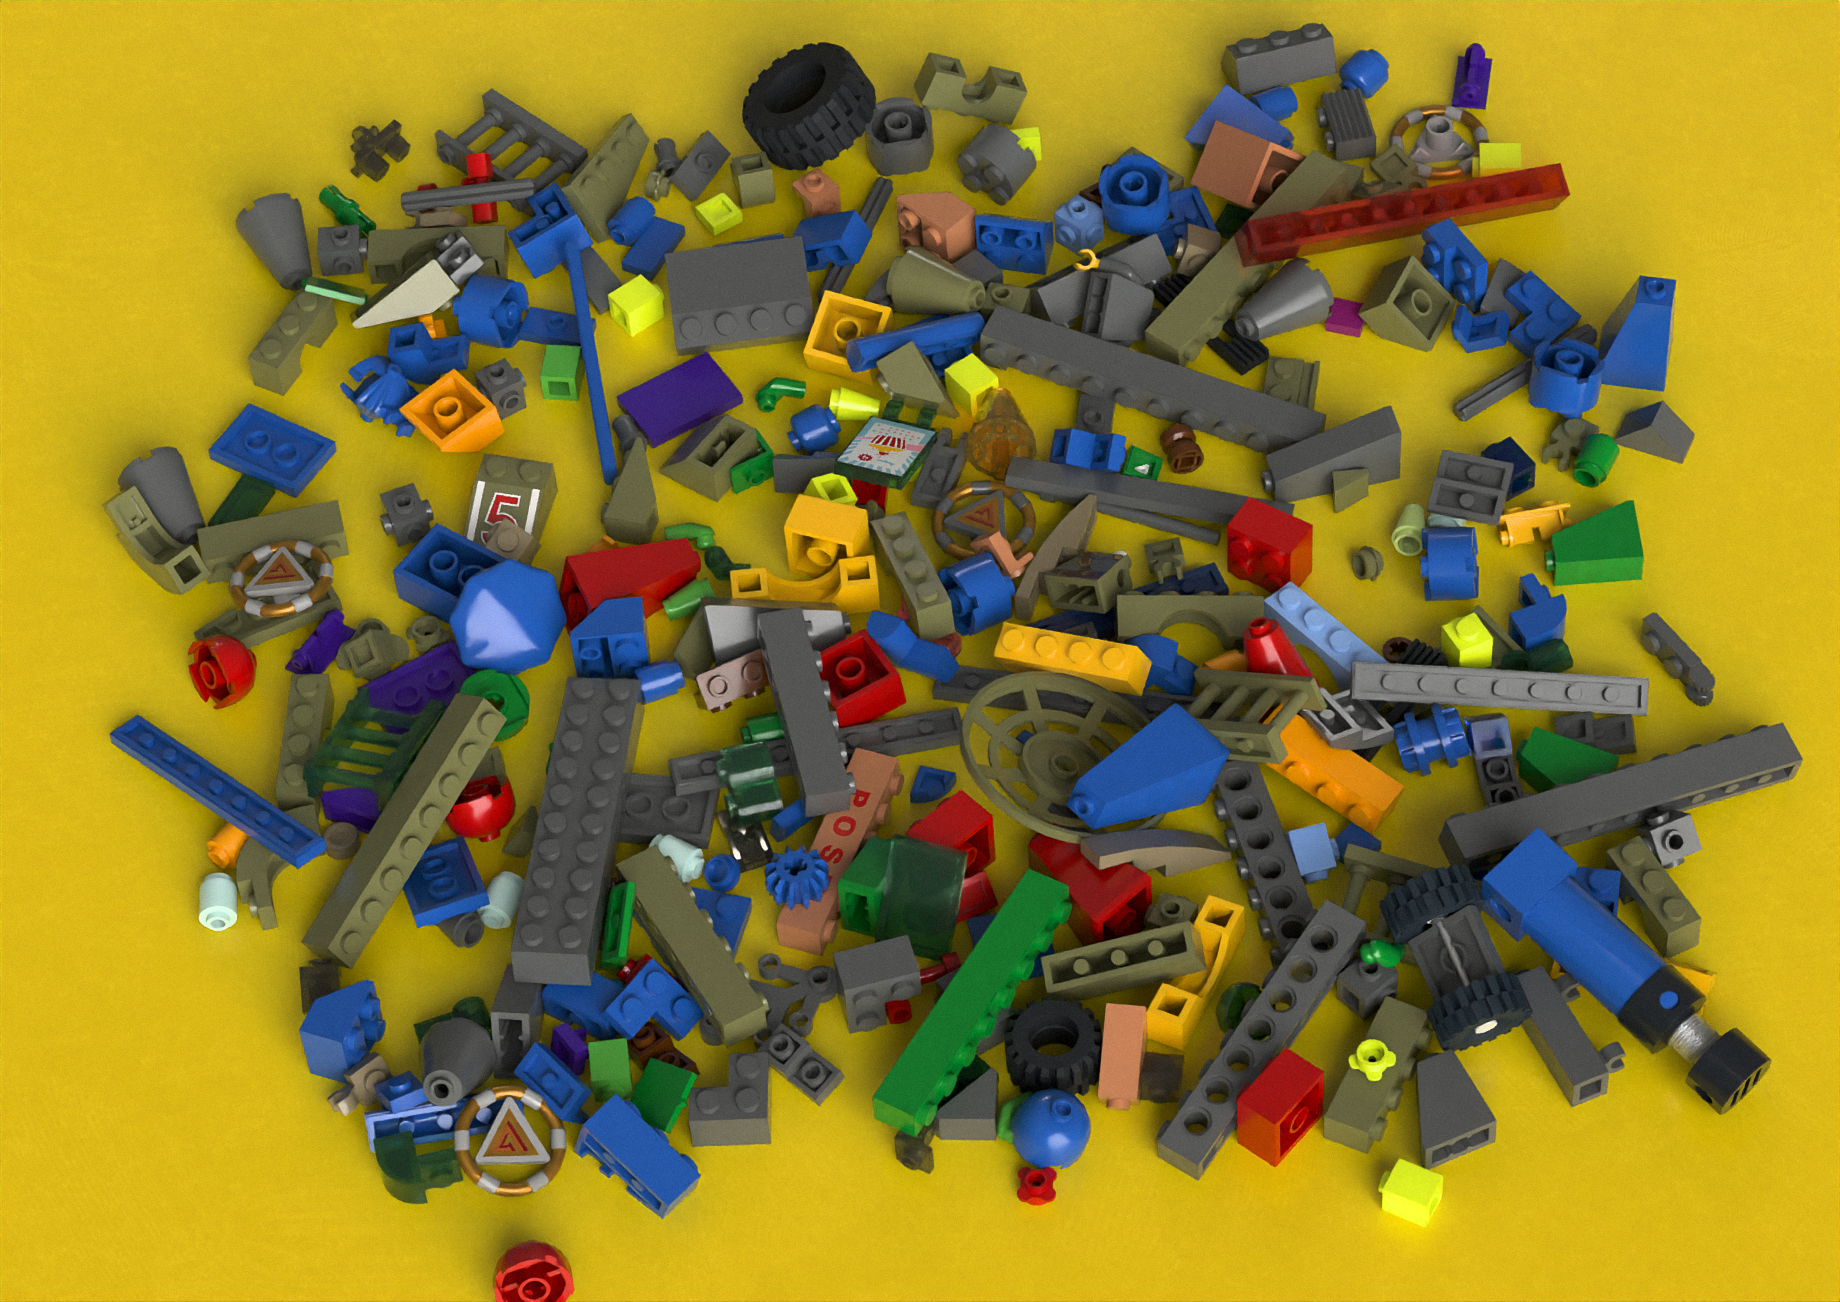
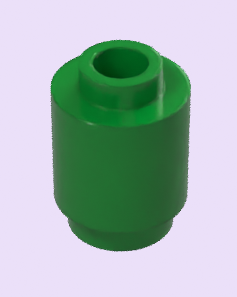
M1600 433L1591 434L1586 438L1573 463V477L1578 483L1594 488L1606 480L1620 452L1612 437Z
M777 711L745 719L746 727L740 728L744 746L784 738Z

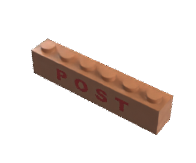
M856 747L846 769V773H853L856 786V794L850 795V810L826 814L809 850L811 852L817 849L820 858L825 860L828 865V891L822 892L821 902L810 900L808 909L802 904H796L791 911L787 906V902L785 903L776 922L779 945L822 956L827 944L834 942L838 932V919L841 915L837 884L871 836L878 838L877 832L880 826L886 825L891 813L890 803L894 796L898 797L904 783V775L900 774L898 758Z

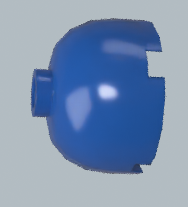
M1054 1088L1036 1091L1027 1097L1019 1105L1010 1122V1129L1012 1128L1014 1135L1012 1142L1017 1152L1029 1163L1043 1169L1049 1166H1061L1060 1169L1068 1168L1080 1158L1091 1135V1121L1085 1106L1076 1096L1065 1090Z

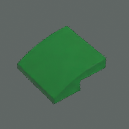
M627 881L611 887V893L608 895L599 970L615 972L622 969L627 963L636 895L635 882Z

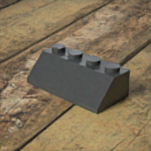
M1157 233L1131 236L1095 253L1097 259L1106 257L1129 264L1143 280L1144 287L1147 289L1152 288L1154 285H1159L1158 283L1161 281L1164 282L1162 276L1173 272ZM1087 257L1076 263L1088 266L1090 261ZM1072 264L1023 287L1031 289V316L1066 328L1075 324L1073 319L1084 314L1092 271L1098 272V269L1090 268L1088 271L1081 272L1076 270Z

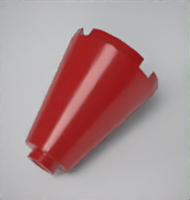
M1258 617L1248 623V627L1243 631L1246 672L1315 678L1276 620L1269 619L1268 617ZM1315 678L1316 683H1317V685L1319 686V689H1320V688H1321V685H1320V683L1318 682V680ZM1270 707L1259 722L1263 723L1277 707Z

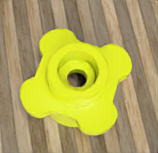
M1375 1039L1363 1041L1357 1048V1054H1352L1349 1057V1066L1352 1069H1359L1365 1073L1366 1078L1370 1081L1380 1080L1382 1072L1387 1067L1394 1066L1396 1063V1055L1392 1051H1388L1383 1042ZM1369 1059H1375L1376 1061L1370 1062Z

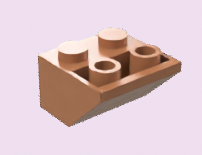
M952 193L901 194L896 198L899 242L903 249L907 246H921L951 264L974 249L977 250L975 209Z

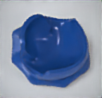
M505 559L471 576L465 583L449 618V624L464 665L482 671L488 669L497 670V673H503L508 676L509 673L515 676L549 661L555 644L567 622V616L553 575L546 570L514 559Z

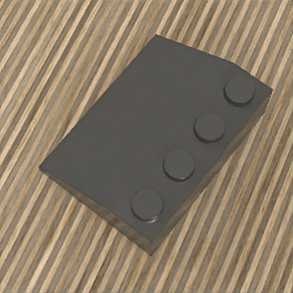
M802 236L664 253L678 356L808 340L814 323Z

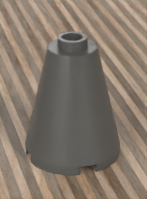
M287 193L270 194L254 201L256 207L249 212L244 208L239 213L236 219V229L282 288L292 291L300 290L304 287L301 286L302 279H305L306 275L312 276L301 204L297 198L293 200L290 194Z
M1296 257L1288 261L1237 311L1235 326L1239 334L1251 341H1257L1318 324L1331 317L1333 312L1329 313V307L1334 305V298L1330 286L1319 269L1312 271L1305 265L1310 262L1305 258Z
M169 446L151 450L150 452L153 456L144 461L139 456L119 476L118 484L121 487L119 488L120 491L130 485H135L159 524L174 540L183 545H194L199 542L197 529L205 528L206 526L183 456L176 448Z
M456 1017L432 1025L423 1036L419 1047V1062L423 1091L431 1103L438 1106H450L482 1086L490 1078L495 1067L497 1054L490 1040L491 1036L486 1029L475 1021Z

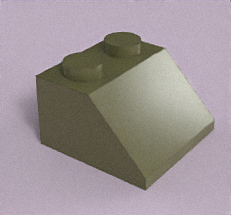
M1410 255L1384 266L1358 315L1380 338L1428 352L1432 350L1457 301L1413 255Z
M913 341L876 362L881 371L877 375V379L885 392L890 394L894 402L900 399L907 408L952 419L960 416L928 357Z

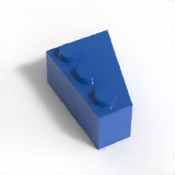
M617 1094L609 1099L583 1124L573 1151L581 1158L588 1153L603 1164L599 1170L606 1177L610 1178L614 1173L629 1185L626 1188L627 1192L662 1219L696 1188L701 1176L697 1165L689 1156L685 1154L680 1155L669 1145V1139L663 1131L657 1127L651 1128L641 1118L639 1109L629 1100L623 1101Z

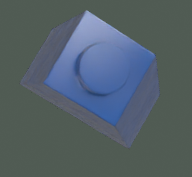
M1227 84L1184 137L1192 148L1204 151L1217 120L1289 150H1292V141L1295 139L1290 130Z

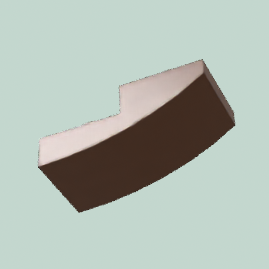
M650 1020L643 1025L633 1038L627 1041L630 1059L642 1072H644L650 1058H654L691 1071L698 1076L700 1075L696 1063L676 1049L670 1035Z

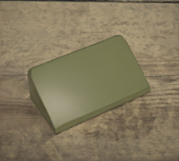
M700 605L673 651L674 659L677 660L683 677L695 680L697 674L709 670L714 662L702 605Z

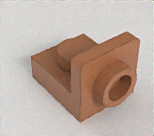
M999 530L980 535L969 543L975 554L984 551L990 552L1002 575H1008L1011 579L1022 574L1026 570L1024 565L1034 558L1031 551L1013 555L1010 544L1002 537Z

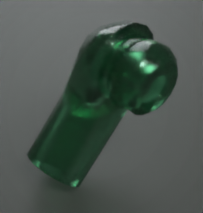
M713 546L704 554L705 565L715 578L720 581H731L730 571L752 568L751 564L732 563L725 550L720 546Z

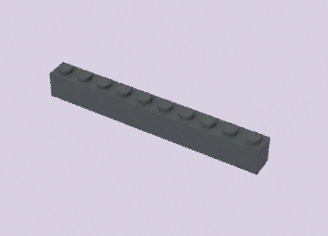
M1000 305L996 306L981 333L980 357L988 359L993 363H1000L1021 370L1023 373L1053 381L1058 385H1065L1086 392L1091 396L1110 400L1123 407L1133 408L1159 419L1186 424L1193 430L1216 436L1224 441H1231L1249 447L1257 452L1271 454L1325 431L1326 414Z
M1783 723L1769 727L1768 725H1760L1742 735L1735 736L1734 734H1729L1711 744L1704 746L1695 744L1680 753L1673 755L1660 754L1649 762L1638 765L1629 763L1620 767L1617 771L1604 775L1595 773L1586 777L1583 781L1573 784L1560 783L1549 791L1535 795L1534 793H1526L1514 801L1501 805L1496 802L1470 814L1463 812L1454 814L1445 821L1438 842L1450 865H1466V867H1469L1471 874L1495 867L1537 827L1561 848L1646 823L1647 816L1659 811L1666 810L1670 813L1676 810L1683 812L1792 780L1803 758Z

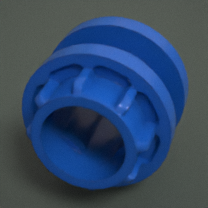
M1440 703L1430 705L1433 716L1415 721L1413 712L1410 711L1404 713L1405 721L1394 724V737L1405 771L1411 773L1421 770L1422 776L1431 774L1429 763L1447 758L1449 768L1459 766L1458 758L1468 755L1470 751L1458 710L1453 706L1441 709Z

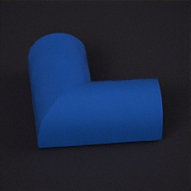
M873 610L867 621V631L893 666L941 682H948L953 678L959 665L947 647L917 638L902 618L877 610Z

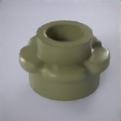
M662 169L661 172L651 170L647 178L645 196L653 198L655 202H658L660 197L667 198L670 192L672 182L666 177L667 172L665 169Z
M1361 547L1360 551L1354 552L1351 558L1353 572L1360 580L1370 579L1375 581L1384 567L1381 554L1372 547Z

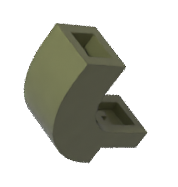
M135 485L128 486L102 504V507L119 532L116 536L139 567L163 589L173 594L183 595L211 575L193 545L180 544L163 529Z
M314 804L285 811L286 814L321 836ZM249 837L241 849L236 865V882L242 904L249 903L252 918L259 916L263 931L277 928L272 887L277 876L291 864ZM323 851L316 857L325 855V851Z

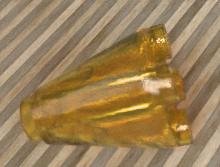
M994 388L983 398L969 429L965 443V455L976 470L992 476L997 481H1005L1012 456L1034 459L1037 453V443L1034 432L1016 398L1005 388Z

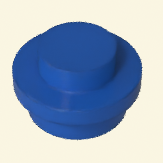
M720 854L711 858L704 869L705 880L715 891L728 892L737 885L740 879L741 869L739 862L731 855Z

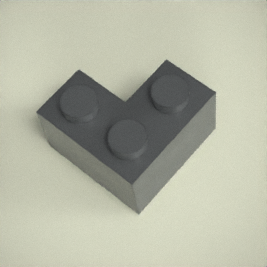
M908 935L833 953L838 998L849 1034L859 1031L868 1032L879 1026L887 1025L886 1002L906 1000L914 995L922 994L920 970Z
M768 1052L729 1054V1087L691 1089L689 1093V1126L693 1147L771 1144L772 1076Z

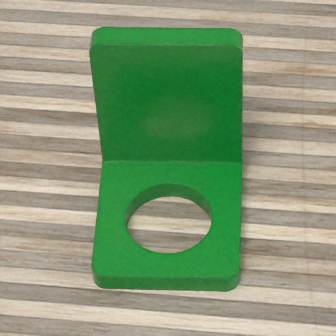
M757 429L756 437L759 455L729 470L731 487L735 494L753 486H758L774 477V452Z

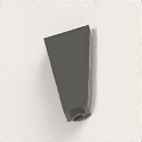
M1383 407L1266 455V471H1261L1264 491L1271 492L1274 501L1288 503L1332 493L1333 471L1368 469V485L1400 479L1401 430L1392 407Z
M717 597L700 599L715 667L760 649L757 638L758 614L801 607L804 620H810L813 626L814 642L811 643L813 651L819 650L821 652L846 639L847 634H851L847 612L841 613L835 603Z

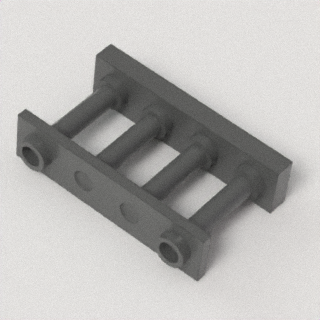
M492 88L482 95L485 116L455 140L441 130L435 133L437 154L442 162L447 165L451 164L468 175L466 155L475 153L468 149L467 146L492 126L506 131L504 135L481 153L491 154V160L493 161L516 141L523 142L530 148L503 170L492 164L494 178L488 179V183L516 180L514 178L539 157H546L554 163L534 179L535 194L546 188L564 172L573 175L588 157L586 148ZM528 198L506 200L515 210L523 211L532 218L536 216L527 200Z

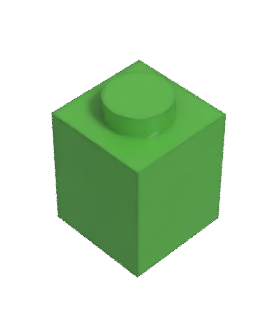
M546 346L540 373L544 399L579 400L585 372L581 346Z
M627 1038L588 1042L591 1083L595 1103L607 1102L615 1094L621 1099L631 1098L634 1092Z

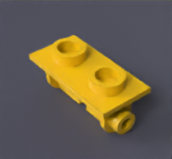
M1547 501L1537 505V509L1523 511L1522 507H1516L1503 511L1499 527L1494 526L1495 529H1504L1498 532L1500 544H1507L1508 547L1534 543L1535 539L1532 529L1537 528L1541 541L1550 540L1552 534L1572 526L1570 518L1564 519L1570 503L1559 505L1558 501Z

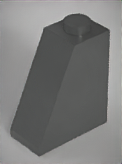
M509 963L491 1009L492 1044L497 1054L494 1078L519 1079L513 1072L535 1042L540 1043L545 1014L541 992L547 984L515 982L513 967Z
M1453 1049L1440 1054L1432 1053L1418 1062L1416 1094L1421 1166L1429 1170L1495 1142L1497 1120Z

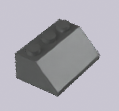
M1309 23L1303 25L1301 29L1293 31H1275L1270 33L1269 36L1259 39H1241L1236 44L1226 46L1221 61V69L1236 91L1241 95L1337 73L1333 36L1323 23Z

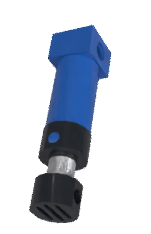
M1537 827L1483 878L1480 893L1484 901L1482 910L1517 942L1527 934L1617 1018L1618 1023L1651 1054L1658 1053L1667 1045L1672 1046V1049H1675L1680 1056H1683V1059L1685 1058V1061H1688L1693 1066L1687 1075L1685 1083L1718 1114H1725L1739 1103L1760 1081L1769 1069L1772 1060L1737 1027L1729 1030L1722 1036L1714 1028H1711V1025L1706 1023L1701 1016H1698V1012L1706 1001V996L1674 966L1668 965L1576 880L1577 863Z

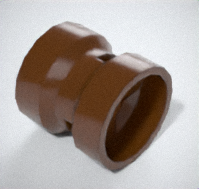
M1186 424L1174 425L1161 434L1159 438L1160 445L1164 453L1168 455L1167 461L1174 473H1191L1202 465L1204 454L1200 446L1196 444V436L1190 426Z

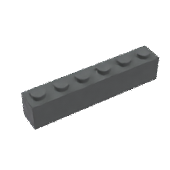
M801 607L758 614L757 638L805 818L850 810V795L856 794L853 773H846L844 764L847 763L844 741H837L836 733H839L836 711H829L827 703L831 702L830 689L827 680L821 681L819 672H822V660L819 650L813 651L811 643L814 642L812 623L810 620H804Z

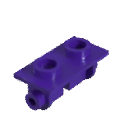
M1478 43L1471 44L1465 50V57L1459 56L1452 99V106L1486 109L1492 59L1485 58V50Z
M333 609L331 612H326L323 616L324 620L302 647L293 652V658L285 666V669L295 674H323L336 658L341 644L351 639L356 630L343 624L345 617L339 610Z

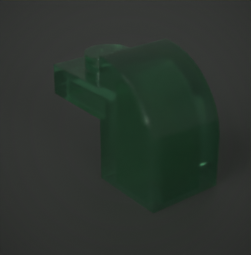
M411 1130L373 1139L383 1184L394 1198L410 1204L428 1203L425 1190L445 1188L453 1183L463 1181L454 1147L417 1156Z

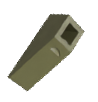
M636 437L632 449L627 450L624 455L621 476H616L614 479L610 503H605L602 508L601 523L605 524L606 534L613 540L642 545L650 543L659 517L643 441L641 437Z

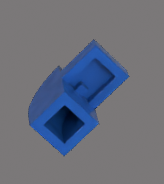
M423 322L390 328L387 355L393 364L398 365L402 369L401 373L406 379L419 384L432 385L440 379L441 374L448 373L452 369L456 371L468 369L470 342L465 334L432 340Z
M1073 428L1055 429L1049 462L1109 473L1120 472V466L1123 464L1126 456V449L1124 447L1126 436L1114 433L1093 434Z
M1533 573L1522 576L1519 580L1518 601L1523 608L1509 613L1508 635L1524 650V662L1555 650L1562 642L1565 634L1567 604L1564 595L1561 594L1551 598L1547 586L1544 584L1540 585Z
M1139 635L1122 643L1138 646L1152 662L1144 690L1155 684L1170 694L1192 696L1196 680L1194 671L1198 666L1176 653L1178 647L1176 641L1158 635Z

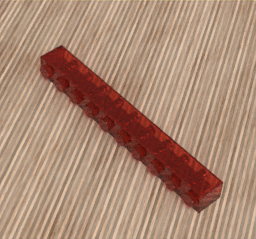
M1561 163L1248 220L1234 234L1243 268L1420 235L1428 226L1440 223L1448 218L1457 227L1553 210L1570 196Z

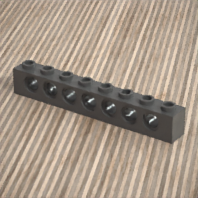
M1240 716L1231 717L1228 721L1239 722L1241 719ZM1227 759L1210 793H1214L1216 800H1213L1214 811L1218 822H1225L1227 829L1224 830L1227 847L1230 852L1236 851L1238 859H1235L1239 879L1240 881L1246 880L1249 888L1246 890L1248 902L1252 911L1258 910L1259 912L1258 927L1263 941H1270L1272 949H1269L1272 967L1277 970L1284 961L1282 958L1284 950L1292 940L1289 938H1297V940L1300 938L1305 930L1303 929L1304 922L1314 908L1258 763ZM1317 943L1313 946L1321 951L1329 949L1326 943ZM1302 972L1292 976L1300 981L1310 978L1308 974Z
M1327 899L1319 910L1314 908L1309 913L1303 925L1305 930L1298 940L1293 938L1288 943L1282 956L1284 959L1277 970L1272 968L1268 972L1262 983L1263 991L1257 1000L1251 998L1247 1002L1241 1013V1019H1243L1236 1030L1230 1028L1220 1043L1221 1051L1216 1059L1207 1060L1199 1073L1198 1079H1200L1198 1085L1193 1091L1188 1089L1183 1094L1177 1106L1179 1112L1172 1122L1166 1120L1157 1133L1158 1157L1198 1181L1237 1126L1236 1098L1242 1087L1247 1083L1252 1084L1260 1076L1261 1070L1268 1059L1271 1057L1276 1058L1285 1047L1290 1049L1337 981V975L1345 969L1366 938V921ZM1317 943H1326L1331 948L1321 951L1313 946ZM1302 972L1308 974L1310 978L1300 981L1292 976ZM1282 1002L1290 1007L1284 1011H1278L1271 1006ZM1255 1033H1265L1269 1038L1264 1041H1256L1250 1036ZM1234 1063H1243L1248 1066L1246 1070L1241 1072L1233 1071L1229 1067ZM1220 1093L1225 1095L1227 1099L1222 1102H1213L1208 1097L1212 1094ZM1192 1124H1200L1206 1128L1200 1133H1192L1187 1130Z

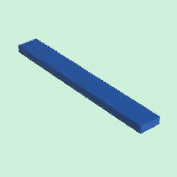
M578 240L566 242L564 246L604 481L607 485H613L618 473Z
M135 716L110 733L112 744L297 869L327 849L324 838L141 716Z

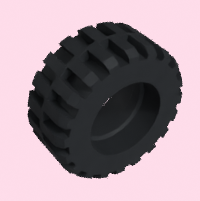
M819 42L817 45L812 43L803 45V48L799 50L793 49L787 52L785 57L777 58L773 61L772 66L767 70L764 69L758 75V81L752 83L748 89L749 96H745L742 110L745 129L762 152H766L768 160L783 169L802 171L807 170L809 166L819 167L828 159L832 161L839 157L841 151L844 149L848 150L854 145L853 141L863 135L866 131L865 125L870 123L873 118L876 96L873 84L849 51L836 44Z

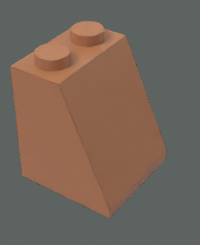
M1216 120L1190 184L1257 211L1303 162L1306 156Z

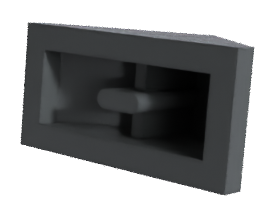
M1660 401L1626 414L1615 437V442L1620 446L1683 464L1695 434L1664 401Z
M990 1068L936 1112L934 1117L935 1134L940 1140L996 1141L999 1093L997 1072L993 1068Z

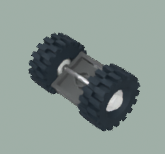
M1455 864L1450 865L1447 869L1440 867L1434 872L1430 873L1428 871L1421 874L1422 876L1415 879L1413 877L1407 880V884L1394 888V892L1387 893L1384 896V900H1381L1379 903L1395 943H1409L1434 999L1432 1007L1427 1010V1016L1442 1050L1453 1049L1454 1052L1458 1049L1460 1051L1467 1050L1470 1046L1477 1047L1487 1040L1490 1042L1497 1039V1036L1505 1035L1512 1031L1511 1028L1523 1024V1021L1528 1020L1530 1014L1533 1013L1517 975L1512 972L1506 973L1479 913L1482 910V906H1484V901L1469 867L1463 864L1460 866Z

